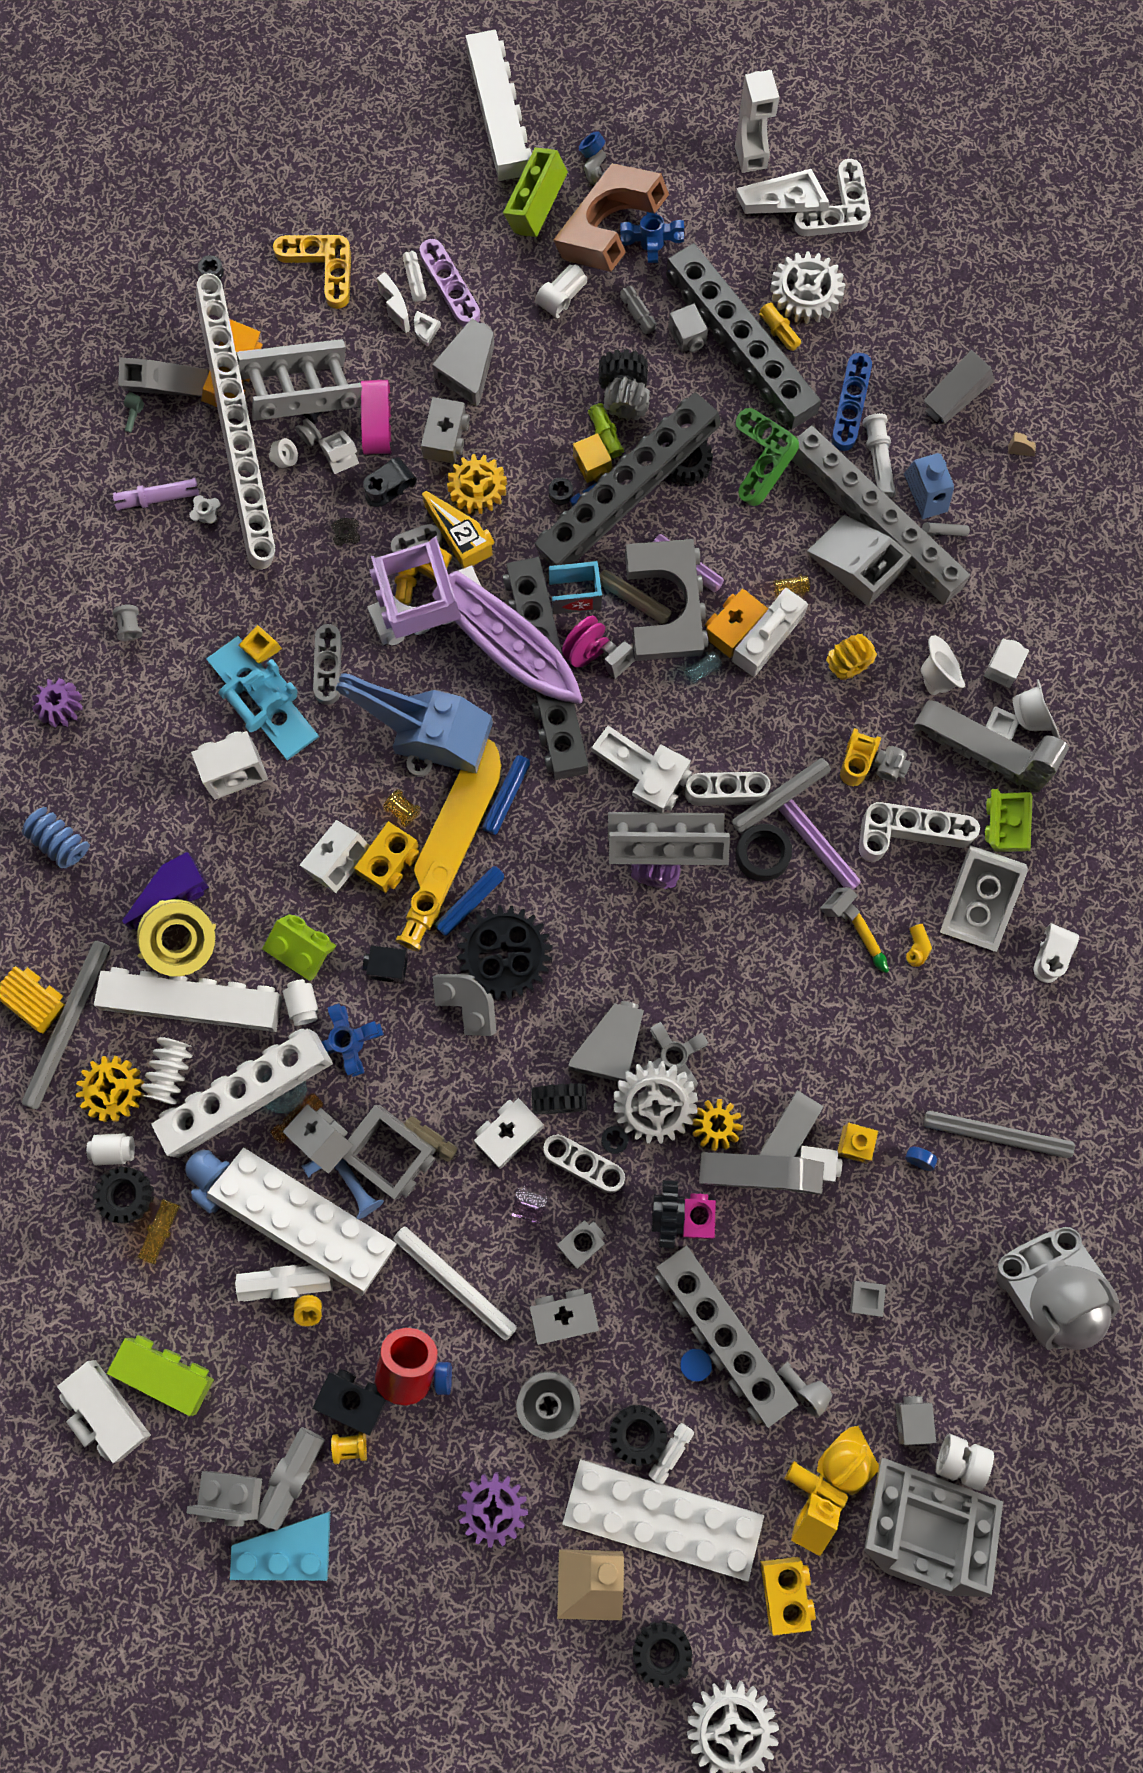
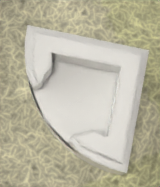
M417 311L414 316L416 336L419 337L418 339L424 345L429 346L441 326L440 321Z

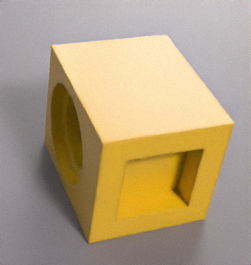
M598 433L573 444V457L587 483L593 480L598 482L603 474L609 473L612 470V459Z
M847 1123L842 1129L837 1150L838 1156L865 1164L872 1161L878 1131Z
M812 1493L795 1521L791 1541L821 1556L837 1531L841 1508L835 1506L829 1500L822 1499Z

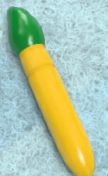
M859 913L852 923L873 957L874 965L881 972L888 973L887 958L881 953L879 945H877L874 936Z

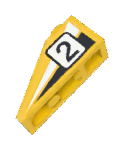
M425 491L422 493L425 508L436 526L440 529L441 534L463 569L471 565L474 566L493 555L492 545H494V540L487 529L483 531L476 520L430 492Z

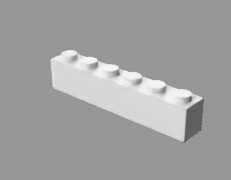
M496 30L466 35L467 54L498 181L521 177L532 153L530 148H525L524 143H527L525 126L520 127L519 124L522 121L519 104H514L516 90L514 83H509L508 80L511 78L509 62H504L503 57H506L503 40H498Z
M112 967L111 972L100 971L94 1006L100 1010L271 1032L277 1031L282 997L278 992H275L273 987L260 985L257 986V990L246 989L245 984L238 982H228V986L216 985L217 981L206 978H199L198 982L187 981L188 978L185 976H169V979L158 978L159 974L149 971H140V975L129 974V970Z

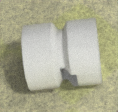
M949 1433L945 1437L938 1455L936 1473L953 1481L961 1478L963 1485L981 1491L986 1486L990 1477L994 1452L977 1444L969 1447L967 1440Z

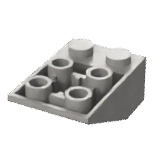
M846 515L842 516L807 550V553L867 606L905 571L912 556L891 537Z

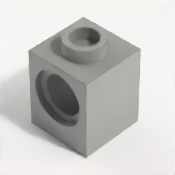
M695 304L670 313L668 327L681 353L688 350L695 352L701 349L706 344L708 329Z
M584 1220L560 1241L557 1247L578 1269L605 1245L602 1240L605 1234L594 1221L588 1224ZM587 1234L591 1238L592 1247L588 1251L581 1252L575 1248L574 1240L578 1235Z
M922 1396L903 1397L904 1403H895L899 1443L903 1445L936 1443L932 1403L923 1402Z

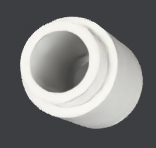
M303 979L288 983V988L283 990L289 1019L293 1020L295 1026L316 1021L318 1019L316 1013L319 1010L312 984L305 983Z
M124 1133L94 1135L92 1141L87 1143V1158L92 1160L94 1165L125 1164L126 1161L134 1159V1138L126 1136Z

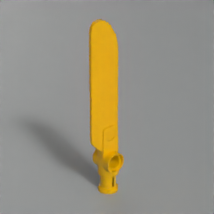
M489 739L487 740L477 774L460 770L415 864L414 872L420 889L412 897L411 908L406 916L408 922L401 936H397L395 940L398 944L409 950L420 951V942L425 931L430 930L433 922L438 918L444 899L499 784L501 774L499 751L495 743ZM423 902H431L433 904L429 911L424 912L418 909Z

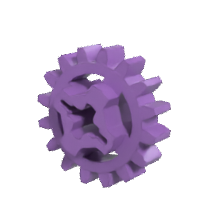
M498 1472L494 1473L492 1480H488L487 1476L482 1474L481 1484L478 1485L477 1482L472 1480L470 1487L473 1491H463L461 1495L467 1500V1503H462L458 1506V1510L466 1512V1515L460 1518L459 1521L460 1524H469L465 1533L467 1536L474 1532L477 1534V1544L485 1538L487 1539L488 1547L492 1548L495 1539H498L500 1544L504 1546L506 1544L505 1536L509 1535L515 1539L517 1538V1533L514 1528H524L525 1523L519 1517L528 1515V1509L521 1507V1504L527 1500V1497L517 1495L521 1485L517 1484L511 1487L509 1485L510 1476H507L504 1481H499ZM489 1488L488 1496L483 1501H474L479 1492ZM501 1489L511 1496L514 1504L505 1502L501 1497ZM494 1494L497 1508L502 1509V1512L497 1513L492 1525L490 1512L485 1511L484 1507H489ZM473 1515L480 1516L486 1524V1530L476 1523ZM513 1518L506 1528L498 1531V1524L502 1520Z

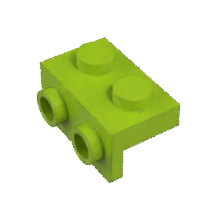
M998 789L991 790V798H987L986 801L987 814L990 815V825H987L985 828V840L994 851H1030L1033 797L1031 792L1000 793Z
M289 914L276 921L262 950L308 981H311L317 975L327 954L333 952L336 945L330 941L326 934L315 931L307 926L302 918Z

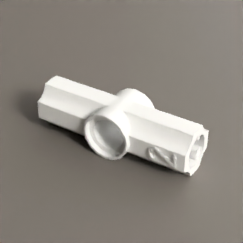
M298 1265L273 1267L269 1271L236 1274V1294L238 1301H253L264 1298H272V1300L300 1297V1294L333 1291V1278L313 1265L298 1267Z

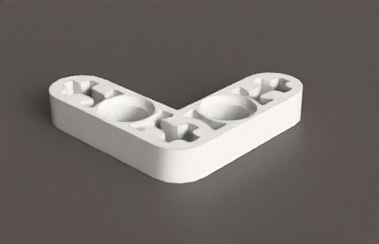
M845 159L838 167L837 179L842 205L829 206V211L798 212L794 220V229L799 235L815 236L860 231L867 227L870 219V208L862 167L857 160ZM846 169H850L851 173H853L851 182H849V173L845 171ZM855 191L860 195V198L856 200L850 199L847 193ZM854 214H858L862 220L858 221ZM844 215H846V218H845V220L847 219V222H846V223H844ZM817 217H820V225H818ZM835 217L839 223L830 225L825 221V218ZM807 219V222L810 223V226H805V223L802 222V220Z

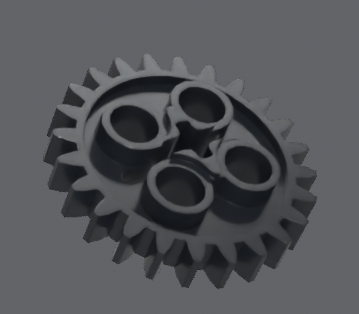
M498 905L497 914H493L487 908L486 918L476 914L478 922L476 925L467 922V927L471 932H461L460 934L466 941V943L457 944V948L464 952L457 956V960L459 962H466L459 968L460 972H469L468 975L474 976V980L485 988L487 994L494 992L496 1001L500 1000L502 994H506L508 1001H511L512 993L515 992L522 999L523 989L526 988L533 993V982L542 985L543 980L539 976L540 973L549 974V969L543 964L552 963V957L545 955V953L553 951L552 945L544 944L550 939L549 933L540 934L544 929V924L541 923L534 926L536 916L532 915L526 919L525 909H522L517 915L514 914L513 906H510L508 913H504L501 905ZM521 931L526 935V938L521 943H514L510 940L511 934ZM488 934L497 938L495 944L490 947L481 944L482 937ZM503 947H507L508 952H511L508 953L507 959H502L501 954H498L501 953ZM526 948L531 949L530 953L516 952ZM481 953L493 954L485 958L478 957ZM518 960H525L529 963V968L525 972H517L513 969L514 963ZM489 963H495L500 967V970L496 975L489 976L483 972L485 966Z

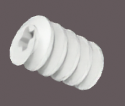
M159 1037L157 1038V1043L164 1048L153 1050V1054L160 1060L149 1062V1065L156 1071L145 1074V1077L152 1083L141 1085V1088L148 1093V1095L142 1096L174 1105L177 1104V1101L170 1094L181 1092V1089L174 1085V1082L185 1080L178 1073V1070H188L189 1066L183 1063L182 1059L192 1058L193 1055L186 1050V1047L192 1046L169 1038Z

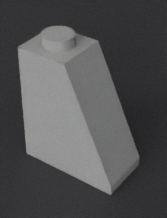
M472 318L432 364L435 379L475 406H478L481 401L495 346L494 333L491 328L485 323H479Z
M971 350L923 400L928 407L925 410L926 414L935 422L940 419L946 424L995 381L991 367Z
M621 1001V1005L614 1003L570 1059L568 1070L617 1082L619 1080L627 1082L625 1072H630L644 1010L638 1009V1004L628 1001Z

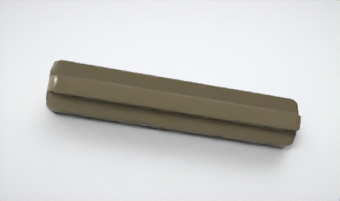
M603 570L599 575L602 587L661 624H666L670 619L672 611L615 574L608 570Z

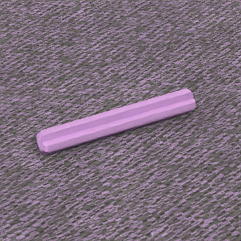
M791 799L778 808L842 886L850 887L854 890L860 884V879L797 804Z

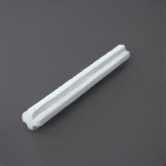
M404 1226L396 1233L393 1238L394 1241L498 1336L506 1341L513 1335L517 1329L516 1325L412 1231Z

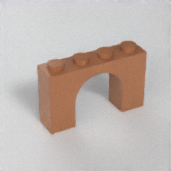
M612 163L553 239L561 257L569 262L611 272L626 252L617 232L598 228V225L608 215L622 209H636L655 214L669 196L662 174Z

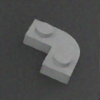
M437 974L433 976L435 1006H462L465 1035L492 1036L497 1033L493 997L491 993L487 994L485 989L474 980V976L466 974Z

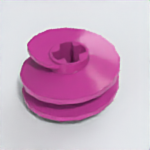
M593 615L580 621L569 633L563 644V657L570 660V664L574 667H583L592 662L604 652L601 647L609 641L607 637L602 638L606 627L602 623H598V619Z

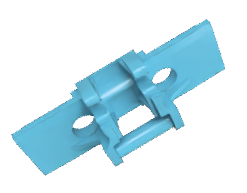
M237 636L206 658L226 683L219 690V695L223 699L228 700L246 723L245 727L249 732H254L261 727L286 760H289L316 740L319 735L292 703L297 697V689L291 682L286 683L279 674V667L274 660L270 659L267 662L268 667L265 669L261 663L258 664L238 646L242 640ZM251 671L246 677H239L242 672ZM247 691L262 711L254 716L238 696L241 692ZM278 712L285 713L287 715L286 722L282 725H274L272 723L274 714Z

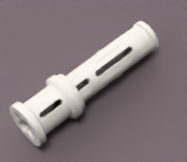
M879 413L864 418L863 426L867 429L868 440L866 447L872 454L877 487L890 498L896 495L888 450L891 438L887 436V416Z

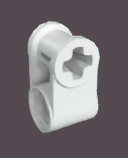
M1052 923L1045 930L1044 934L1047 936L1045 941L1040 943V950L1033 968L1036 978L1044 983L1055 981L1067 971L1070 959L1079 941L1078 934ZM1048 962H1050V963L1052 964V965H1051V969H1053V970H1055V971L1051 972V971L1049 970V969H1050V965L1047 964Z

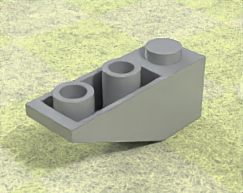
M119 357L118 386L125 391L202 397L208 369L147 359Z

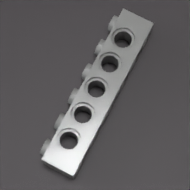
M687 1245L655 1267L658 1271V1274L654 1276L664 1292L670 1289L674 1294L676 1300L672 1302L683 1318L687 1315L690 1317L695 1325L691 1328V1331L701 1345L705 1342L708 1343L713 1351L709 1357L719 1371L725 1368L732 1379L728 1381L729 1386L738 1398L744 1395L751 1405L746 1410L757 1425L762 1422L769 1428L798 1406L794 1397ZM683 1275L690 1276L695 1283L693 1291L689 1294L682 1293L678 1288V1280ZM702 1301L710 1303L713 1308L712 1316L707 1320L700 1319L696 1313L697 1305ZM720 1328H726L731 1333V1341L726 1346H719L715 1341V1333ZM740 1354L746 1355L750 1362L748 1370L743 1373H738L733 1366L734 1359ZM764 1381L768 1386V1394L765 1398L758 1400L753 1396L752 1388L755 1383Z

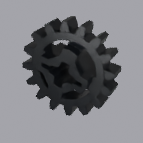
M662 1180L661 1195L654 1194L651 1232H658L659 1248L674 1249L676 1233L683 1234L685 1197L678 1196V1181Z

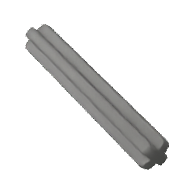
M823 758L818 759L732 820L734 828L740 834L744 833L831 771L828 762Z

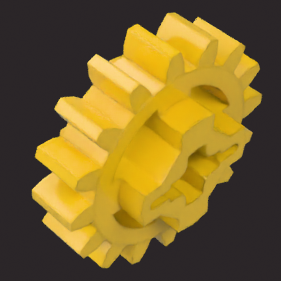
M472 454L471 461H467L464 457L461 458L462 465L453 464L454 473H448L449 483H447L448 492H451V501H457L459 509L467 506L469 514L472 513L473 509H478L479 514H482L485 507L493 511L492 503L500 505L502 503L501 496H506L505 486L507 485L506 476H503V467L497 468L495 459L488 463L486 455H483L481 460H477L475 454Z
M103 1056L100 1065L91 1061L92 1070L90 1072L82 1070L81 1073L86 1078L84 1081H77L76 1083L83 1087V1091L76 1094V1097L85 1099L80 1107L84 1110L90 1109L88 1116L95 1118L99 1115V1120L107 1122L109 1116L112 1121L118 1122L119 1114L121 1113L126 1117L131 1116L129 1108L131 1106L139 1108V1104L135 1101L136 1097H144L142 1096L144 1093L138 1091V1087L145 1083L141 1079H136L141 1073L140 1070L137 1068L131 1069L132 1063L128 1060L122 1063L121 1058L118 1056H114L112 1062L108 1057ZM115 1070L122 1071L127 1079H118ZM109 1083L115 1085V1088L110 1091L111 1095L105 1093V1089L110 1087ZM128 1093L126 1099L121 1103V1100L124 1097V1095ZM94 1099H102L106 1109L99 1107Z

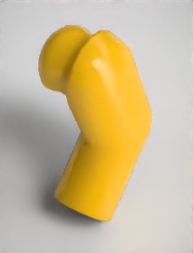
M923 924L909 928L914 944L906 954V961L914 967L924 964L932 950Z

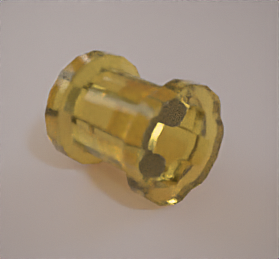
M397 789L387 798L383 805V810L386 812L390 811L401 820L403 827H407L419 815L421 807L413 805L403 796V792Z

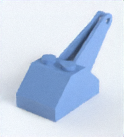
M343 673L340 675V683H337L336 690L397 732L393 744L395 754L407 757L413 755L415 759H417V756L419 760L424 761L428 759L432 760V763L477 774L493 724L491 715L461 696L431 690L408 697L371 684L350 674Z

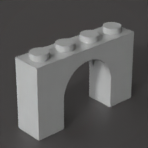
M694 539L626 544L627 580L654 577L665 578L674 582L681 589L685 598V610L674 622L666 625L633 628L632 637L635 661L702 656L704 647H708V633L706 630H702L701 620H705L706 611L705 604L699 601V592H703L702 575H697L696 565H700L699 548H694Z

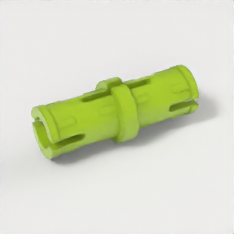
M598 403L593 405L588 410V414L594 423L595 434H599L611 459L621 456L624 453V449L617 437L615 424L611 423L604 404Z

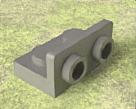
M202 1471L198 1504L187 1506L186 1513L198 1515L197 1521L217 1522V1518L225 1519L224 1525L244 1526V1521L258 1518L262 1478Z

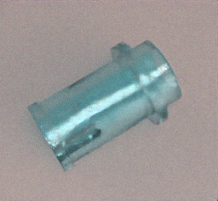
M714 651L711 653L706 652L704 658L686 668L685 673L695 685L713 671L717 673L719 667L722 666V662Z

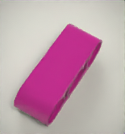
M389 380L361 381L363 454H391Z

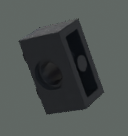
M340 1368L338 1373L334 1371L329 1372L312 1409L364 1434L372 1435L387 1404V1400L378 1392L376 1384L367 1382L365 1387L355 1382L356 1375ZM349 1391H355L360 1396V1405L357 1409H350L345 1403V1396Z

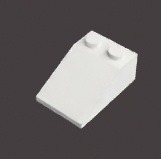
M970 845L940 933L997 952L1028 872L1027 865Z

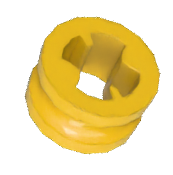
M313 1295L299 1297L294 1303V1321L301 1326L307 1327L317 1324L322 1317L321 1300Z

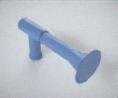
M342 1158L334 1168L338 1170L358 1203L359 1214L356 1216V1219L364 1218L380 1207L384 1200H375L370 1197L348 1166V1162ZM314 1161L301 1166L308 1178L321 1169Z

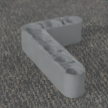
M932 700L926 702L913 726L917 732L921 730L927 733V737L942 745L947 744L953 747V751L968 759L970 757L979 761V765L992 772L998 771L1004 774V778L1019 786L1023 784L1030 788L1032 793L1040 792L1052 779L1069 750L1068 744L1060 738L1045 736L1037 747L1030 751L951 708Z

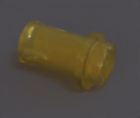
M801 573L798 574V577L773 581L776 598L785 587L795 594H801V596H804L806 592H810L809 578L807 575L802 576Z

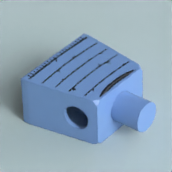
M936 453L916 459L906 470L904 476L921 518L925 519L948 512L954 484L942 455Z

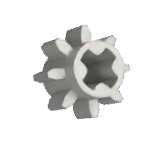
M888 746L886 751L880 749L873 763V766L878 768L876 774L890 782L897 781L898 777L904 778L911 764L910 761L905 760L907 753L894 746Z

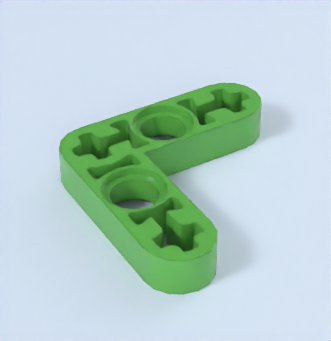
M745 408L736 418V427L746 436L765 447V450L741 483L738 494L741 500L748 505L757 506L763 502L799 448V441L788 430L755 409ZM749 420L757 423L755 428L747 424ZM772 427L771 435L766 439H762L764 431ZM781 439L788 444L786 447H782L777 442ZM773 462L772 471L764 475L765 466ZM752 489L755 490L753 495L750 494Z

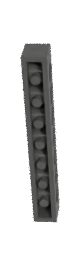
M693 243L668 258L666 276L672 286L677 285L687 305L695 304L705 325L708 324L712 329L716 342L720 345L724 344L728 349L731 361L734 364L739 363L744 370L747 381L750 384L755 383L760 390L761 398L766 404L771 403L776 410L778 420L782 424H787L792 430L818 414L821 403L820 398L697 245ZM784 396H790L792 399H787Z
M696 392L689 398L683 399L677 409L669 417H664L649 436H644L631 453L622 456L615 468L609 473L603 474L597 484L589 492L583 493L569 511H564L549 530L546 529L540 533L537 541L534 543L538 554L550 566L574 564L721 426L719 412ZM684 424H691V426L687 428L681 427ZM667 442L672 443L667 447L661 446L662 444ZM645 461H651L647 466L641 465ZM625 480H632L627 485L621 484ZM604 499H612L609 503H601ZM586 517L592 518L586 523H581V520ZM571 536L570 540L561 542L563 537Z
M535 557L506 563L507 574L503 575L505 590L511 591L513 599L508 600L509 607L524 618L529 614L538 615L539 618L536 620H526L546 636L562 655L540 558ZM523 589H530L533 591L529 595H523L520 593V591ZM528 687L529 694L535 693L537 701L532 703L535 720L541 719L543 729L538 730L541 746H547L549 755L544 756L547 773L553 772L554 780L588 774V761L574 703L555 698L548 699L543 694ZM553 717H560L564 720L559 725H553L549 722ZM559 743H566L570 748L565 752H560L555 749V746Z

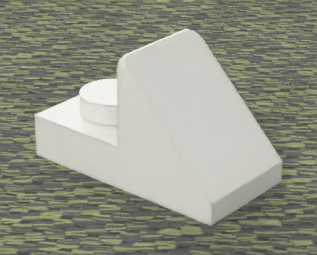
M343 430L318 441L334 474L359 464L355 454L357 452L355 444Z

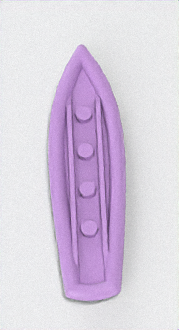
M454 571L448 575L461 614V619L454 621L495 663L512 677L541 694L561 701L576 704L582 703L583 699L571 668L546 636L519 613L461 572ZM438 585L432 594L436 601L442 599Z

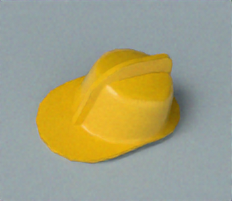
M854 1426L842 1432L824 1451L818 1461L817 1472L823 1475L828 1483L853 1496L878 1472L879 1464L859 1426Z

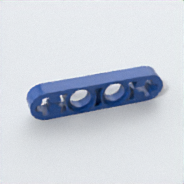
M855 353L850 356L845 371L831 437L832 444L840 451H847L853 448L858 436L872 368L871 358L864 353ZM857 362L862 363L859 377L855 376ZM855 385L860 388L861 393L859 395H851L847 388ZM851 409L856 413V417L847 419L842 415V411ZM844 426L849 427L846 442L841 441Z

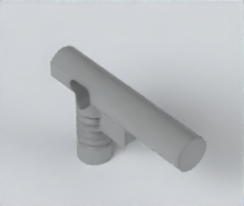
M925 522L922 526V529L930 537L934 535L967 536L970 532L967 525Z

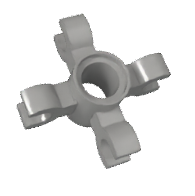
M661 1022L651 1027L650 1032L662 1050L660 1058L652 1062L654 1068L657 1069L661 1061H664L667 1071L673 1065H676L677 1075L686 1072V1082L693 1081L694 1088L697 1087L698 1082L687 1067L686 1062L688 1056L707 1046L708 1041L703 1033L682 1044L676 1041L672 1042ZM670 1050H676L681 1054L682 1061L679 1064H671L666 1059V1053ZM647 1065L642 1067L643 1070L648 1069Z

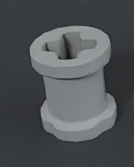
M121 605L114 608L113 617L117 619L119 629L117 638L119 640L129 641L141 638L143 633L142 629L138 627V607L134 605Z

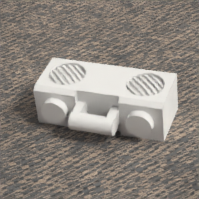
M785 587L758 623L735 648L732 662L755 677L802 620L808 607L807 602Z
M96 1360L87 1361L57 1386L62 1393L59 1395L62 1403L69 1410L74 1409L77 1412L66 1423L84 1447H87L96 1440L98 1442L97 1450L106 1461L111 1460L112 1463L121 1461L151 1436ZM83 1417L93 1428L94 1431L92 1433L81 1420Z

